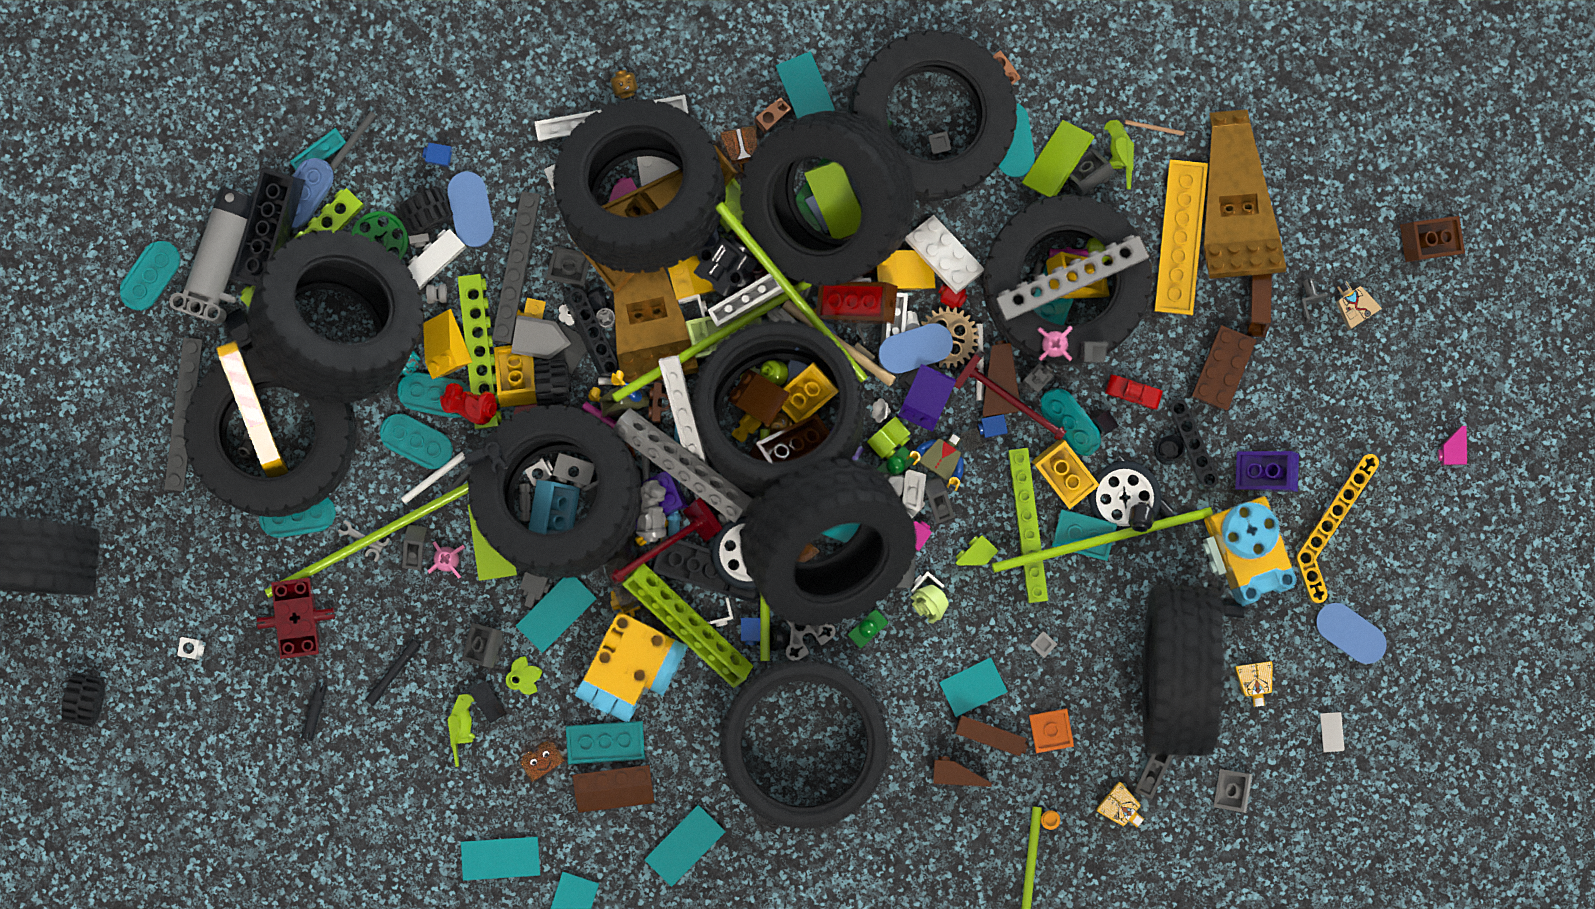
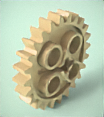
M947 306L946 312H943L941 307L938 314L932 311V318L926 315L928 322L921 321L923 326L944 321L947 324L946 328L953 338L965 340L964 343L953 340V344L960 346V352L956 355L950 352L945 359L938 361L939 367L941 368L945 363L947 369H949L950 364L953 363L955 368H957V362L960 361L964 365V358L970 360L971 358L968 354L969 352L972 354L976 353L972 347H978L974 340L979 339V336L974 335L978 328H972L975 321H968L971 316L963 317L964 310L958 314L957 307L954 308L953 312H950L949 306ZM957 326L965 328V333L962 336L955 334L954 330Z

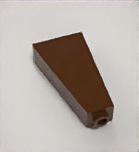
M1272 273L1250 275L1247 336L1266 337L1271 324Z
M1006 340L996 341L990 350L987 378L1020 400L1011 343H1006ZM985 387L982 418L1021 412V410L990 388Z
M960 715L954 734L1017 756H1021V753L1025 754L1028 747L1027 738Z

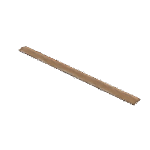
M1125 120V124L1184 136V131Z

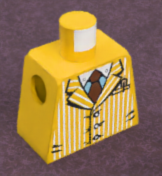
M1272 661L1234 667L1242 695L1244 697L1252 696L1253 707L1265 705L1263 694L1272 693Z
M1121 782L1114 786L1096 808L1097 812L1122 826H1125L1129 821L1138 827L1144 820L1136 812L1141 805Z

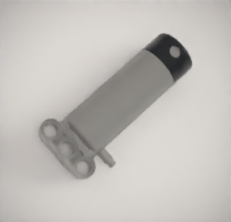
M226 187L219 188L183 294L174 293L170 297L169 303L173 309L215 324L225 321L226 311L219 307L221 300L232 303L236 302V297L226 294L224 291L239 251L253 197ZM183 298L182 306L178 307L179 300ZM200 304L201 309L196 313L195 308ZM218 310L217 317L213 318V312Z

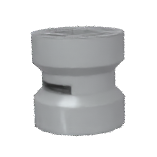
M440 284L439 286L426 285L427 303L433 304L435 301L447 303L446 284Z
M603 308L597 312L596 318L601 328L609 329L613 327L615 315L611 309Z

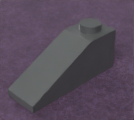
M1150 753L1134 792L1153 799L1173 755Z

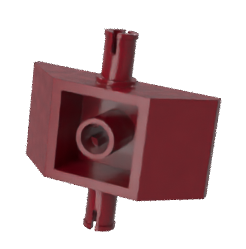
M310 577L271 582L275 614L274 616L257 617L258 623L265 622L264 624H257L258 630L272 627L277 629L280 659L319 654L318 621L335 620V614L327 615V613H335L334 607L316 609ZM295 613L301 617L300 620H297V624H295V621H292Z

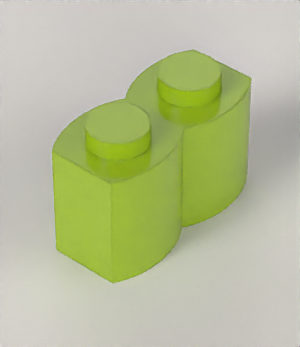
M895 416L873 435L867 443L881 459L884 457L889 459L896 452L894 450L895 447L899 444L903 446L910 440L908 436L911 433Z

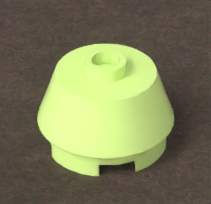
M934 585L917 589L915 594L911 596L914 600L912 603L914 609L920 616L924 614L928 617L929 623L941 620L949 605L944 592Z

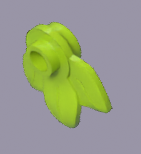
M526 656L520 657L512 663L511 672L507 674L505 683L511 690H519L525 695L537 692L534 682L540 678L542 670L536 666H528ZM513 677L518 678L519 681L517 684L513 683Z

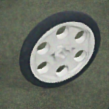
M1131 461L1115 462L1104 467L1095 476L1094 479L1098 482L1099 486L1089 493L1091 511L1095 518L1117 523L1116 531L1131 528L1128 523L1130 509L1139 502L1148 503L1154 509V519L1159 513L1162 498L1160 485L1150 470L1141 464ZM1130 475H1136L1139 478L1137 485L1129 484L1128 477ZM1116 476L1119 478L1120 483L1117 487H1112L1109 484L1110 477ZM1123 486H1125L1126 494L1131 497L1127 500V508H1125L1124 500L1120 499L1124 492ZM1143 490L1148 491L1150 494V498L1147 501H1142L1139 498V493ZM1105 493L1109 494L1112 498L1109 504L1101 502V496ZM1119 509L1122 512L1123 516L1120 520H1115L1112 517L1113 510Z
M741 516L735 523L730 520L724 524L723 529L717 533L712 546V559L719 575L728 583L744 589L757 588L752 578L747 575L741 557L739 531L745 526L744 522L747 517ZM733 540L736 543L735 550L727 551L725 549L726 541ZM731 559L738 560L739 568L737 570L729 569L728 562Z

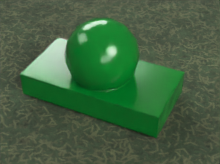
M902 446L879 466L877 470L890 473V476H898L915 460L912 457L907 460L910 452L905 446Z
M875 609L848 636L861 649L889 622Z

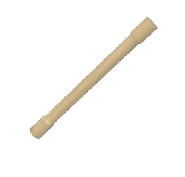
M787 300L784 303L782 309L808 325L809 328H815L792 301ZM831 332L856 362L889 387L896 379L895 376L884 368L879 367Z

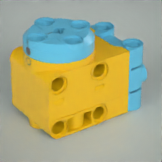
M1265 496L1204 519L1209 536H1214L1227 572L1225 573L1227 581L1238 604L1245 606L1256 602L1261 594L1272 590L1280 593L1294 588L1296 576L1286 553L1283 539L1279 533V522L1272 513Z
M619 611L604 636L601 646L575 696L590 704L593 703V707L607 714L612 713L611 715L629 722L645 688L661 696L665 694L688 646Z

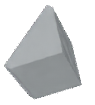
M1220 769L1214 807L1246 813L1252 774Z

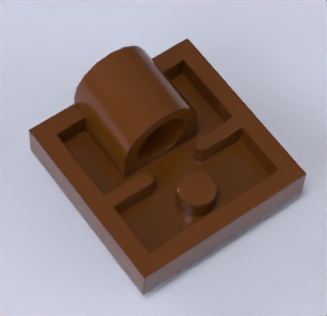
M654 382V387H650V400H653V406H649V419H652L653 424H661L662 412L668 411L671 405L668 395L663 394V384ZM662 398H666L669 402L665 408H662Z

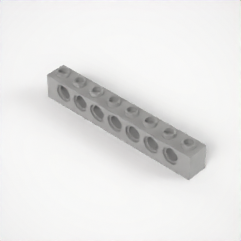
M1134 235L1126 237L1123 239L1124 243L1110 244L1105 247L1106 251L1101 253L1098 250L1088 254V258L1083 261L1079 258L1070 262L1071 266L1063 269V266L1052 270L1053 274L1049 276L1042 274L1035 277V282L1028 284L1024 282L1016 286L1017 290L1010 292L1008 289L999 293L996 302L1004 320H1010L1148 259L1149 256L1140 236L1134 237ZM1127 249L1130 252L1129 258H1122L1120 250ZM1105 256L1110 257L1112 265L1105 266L1102 263V258ZM1091 264L1094 267V273L1087 274L1084 271V266ZM1068 272L1075 273L1077 276L1076 281H1068L1066 274ZM1056 280L1059 283V288L1051 289L1048 282ZM1039 288L1041 296L1033 297L1031 289ZM1016 295L1021 296L1023 304H1014L1013 297Z
M631 408L618 419L612 429L616 435L734 523L744 514L752 502V498Z

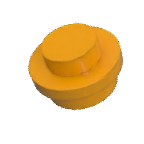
M1048 810L1041 816V823L1046 829L1053 830L1059 826L1060 816L1057 812Z

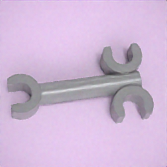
M348 521L343 522L348 526L347 531L338 530L340 534L350 535L357 540L365 537V535L353 529L352 524ZM387 538L384 543L378 540L368 545L371 549L366 551L365 556L368 557L371 552H375L376 558L374 561H379L380 553L384 546L389 544L390 539Z

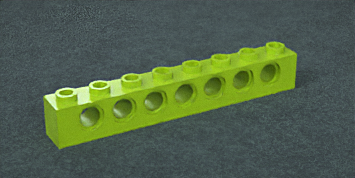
M347 188L344 191L341 189L334 196L335 200L331 204L327 203L321 209L322 214L318 218H312L308 223L309 227L304 232L300 231L295 238L306 233L321 230H332L333 233L336 230L341 231L365 205ZM339 205L346 206V211L343 214L336 212ZM332 219V226L325 228L323 226L324 220ZM253 285L251 287L247 286L241 292L242 296L240 299L248 307L256 289V286Z
M481 274L459 276L458 286L465 345L472 359V363L468 364L470 390L473 394L480 395V387L488 385L490 387L489 392L495 395L497 405L499 404L497 392H495V385L497 384L496 373H493L492 366H495V356L490 351V347H493L492 335L488 333V328H491L490 316H486L489 302L488 297L484 298V290H487L486 279H482ZM472 290L479 292V296L475 300L469 299V293ZM474 309L481 311V316L477 319L471 317V312ZM476 328L483 329V335L480 338L473 336V331ZM478 347L485 348V354L482 357H478L475 354ZM480 366L487 367L486 375H478L477 370ZM496 411L495 416L486 425L474 424L475 429L498 427L499 423L502 422L501 411Z
M1028 448L1008 451L1021 556L1042 551ZM1043 560L1023 565L1028 604L1048 601Z
M643 564L629 573L622 585L726 682L735 688L746 679L753 665L651 569Z

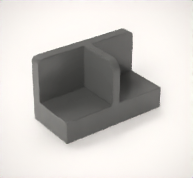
M1082 342L1080 362H1104L1106 360L1108 342Z

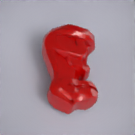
M457 383L447 385L444 394L440 397L441 407L446 413H458L470 422L478 425H486L495 416L497 411L496 399L493 393L485 391L479 395L473 394L470 391L463 392L462 386Z

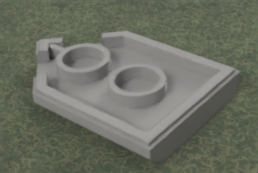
M517 316L511 353L551 359L571 344L555 321Z

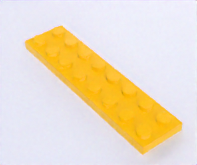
M1169 160L1154 312L1193 315L1208 163Z

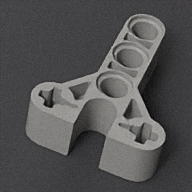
M788 622L791 627L790 645L786 649V656L791 661L800 660L809 654L802 641L803 636L811 633L816 637L819 644L823 645L834 637V626L827 623L824 626H810L808 624L803 631H797L795 623ZM826 626V628L832 629L830 637L822 635L818 638L823 632V627ZM803 646L798 652L799 656L797 658L795 656L790 657V648L799 649Z

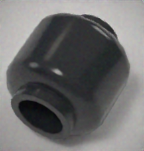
M1139 502L1131 507L1128 523L1134 531L1146 532L1153 526L1155 511L1148 503Z

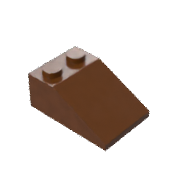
M1460 216L1400 224L1405 262L1465 254Z
M748 369L742 375L736 388L731 391L727 401L744 413L769 426L790 396V393Z
M938 756V760L933 759V784L992 787L991 782L960 764L951 761L950 757Z

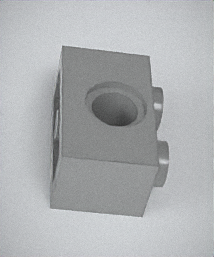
M559 453L552 475L556 477V481L566 484L568 480L574 482L575 487L583 489L591 484L596 469L593 463ZM577 467L579 469L578 476L571 477L569 469Z

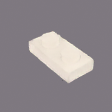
M913 470L906 472L902 499L906 508L916 511L922 509L926 474Z

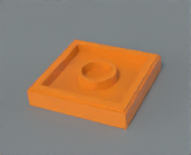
M1067 708L1029 715L1036 753L1074 747Z

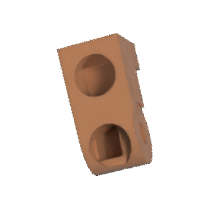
M1001 51L993 55V58L998 60L1006 71L1005 74L1009 77L1012 85L1021 79L1013 65Z
M779 98L761 112L754 122L764 134H767L774 125L791 111V108L782 98Z

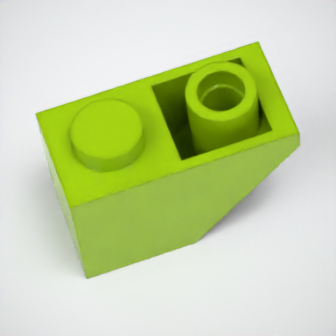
M983 535L979 538L975 536L968 543L971 547L966 552L962 550L955 557L957 559L955 564L957 566H984L994 557L998 550Z

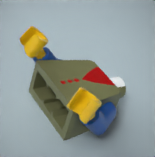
M617 370L616 374L612 373L611 383L620 386L615 387L603 397H600L601 390L597 387H593L589 392V400L599 402L603 417L622 416L629 408L636 412L642 407H647L649 404L648 396L642 395L641 389L615 402L611 394L629 384L627 381H623L624 373L620 370Z
M951 433L946 442L940 438L938 440L931 439L920 444L907 456V460L910 457L914 458L915 462L912 465H916L917 462L946 480L948 482L947 488L950 484H953L956 487L954 491H957L964 473V459L961 457V452L955 449L961 441L959 437Z

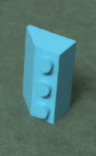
M537 480L528 530L541 534H555L574 527L580 488L556 482Z

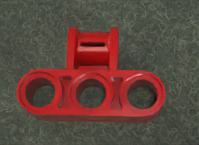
M1110 374L1105 393L1155 410H1158L1163 391L1112 374Z

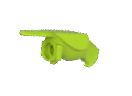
M1111 120L1104 127V130H1108L1111 135L1110 150L1112 158L1109 160V163L1113 169L1126 168L1127 189H1131L1134 143L1121 122Z
M471 694L458 695L454 708L448 718L450 741L456 767L459 766L457 744L474 742L473 738H475V735L470 731L472 720L469 708L472 702H475Z

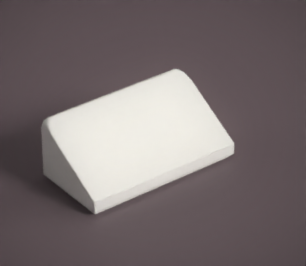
M1341 712L1320 714L1323 752L1344 751Z

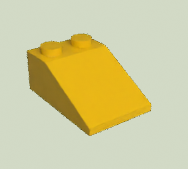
M896 250L887 260L876 266L877 282H887L898 286L897 291L935 288L933 269L915 250Z
M1060 252L1046 261L1048 276L1053 274L1052 270L1063 266V269L1071 266L1070 262L1079 258L1083 261L1088 257ZM1086 264L1084 271L1087 274L1094 273V267L1091 264ZM1068 272L1066 274L1068 281H1076L1077 276L1075 273ZM1107 277L1060 298L1108 297L1110 295ZM1056 280L1049 281L1051 289L1059 288V283Z
M698 255L692 256L683 262L679 260L678 265L668 268L677 302L698 294L702 296L716 292L708 280L701 279L693 273L700 264Z
M451 309L423 323L425 363L432 379L447 376L472 363Z
M512 345L494 347L497 394L500 408L537 403L534 381V357L511 353Z
M813 362L781 387L790 393L782 409L797 423L811 416L840 390Z
M1063 439L1057 440L1031 461L1069 509L1099 486L1098 482Z

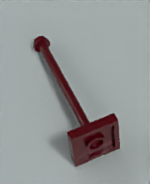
M978 349L956 380L954 386L960 389L968 377H974L1055 434L1054 439L1061 440L1067 432L1064 430V427L1059 429L978 371L979 369L976 365L985 354Z
M700 497L683 511L690 522L689 525L621 570H613L610 574L611 579L616 584L622 583L624 576L694 530H696L705 543L723 528Z

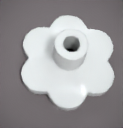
M566 304L559 307V320L569 326L573 325L574 321L571 315L568 314L569 310Z
M879 398L877 402L873 403L872 417L876 422L881 423L883 419L887 418L891 410L884 399Z

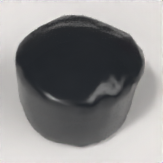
M1176 434L1158 439L1154 443L1156 459L1164 465L1178 463L1185 454L1184 441Z

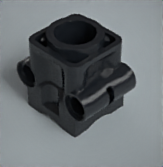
M721 235L713 248L704 246L698 251L697 257L700 264L693 273L701 279L708 280L721 295L732 296L742 288L744 289L756 282L752 271L759 263V260L740 239L732 235L730 237Z

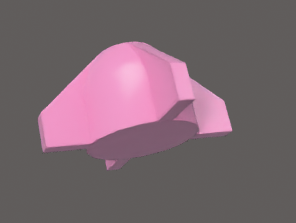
M1069 327L1063 334L1057 331L1047 334L1043 329L1039 328L1038 331L1044 336L1042 347L1045 352L1039 359L1042 361L1046 355L1058 357L1063 354L1070 361L1072 358L1066 352L1068 341L1065 336L1073 328Z
M434 541L433 545L437 549L433 557L435 565L428 570L429 574L438 568L444 572L453 571L457 578L460 579L461 575L456 570L459 563L458 553L466 547L462 545L455 550L448 546L440 548L437 542Z

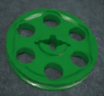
M383 211L371 212L360 218L353 227L351 236H354L355 233L369 238V242L373 240L377 242L375 239L377 236H384V243L382 245L386 247V251L389 252L393 247L398 248V257L401 260L407 252L409 244L408 234L403 223L393 214ZM382 216L389 219V223L385 227H381L378 224V220ZM369 223L371 226L368 233L361 232V224ZM401 229L403 231L402 238L394 239L393 231Z

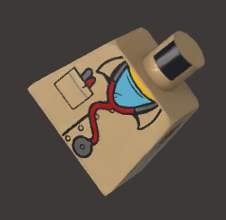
M1346 281L1337 287L1343 298L1338 300L1336 304L1348 330L1382 309L1361 286L1352 290Z

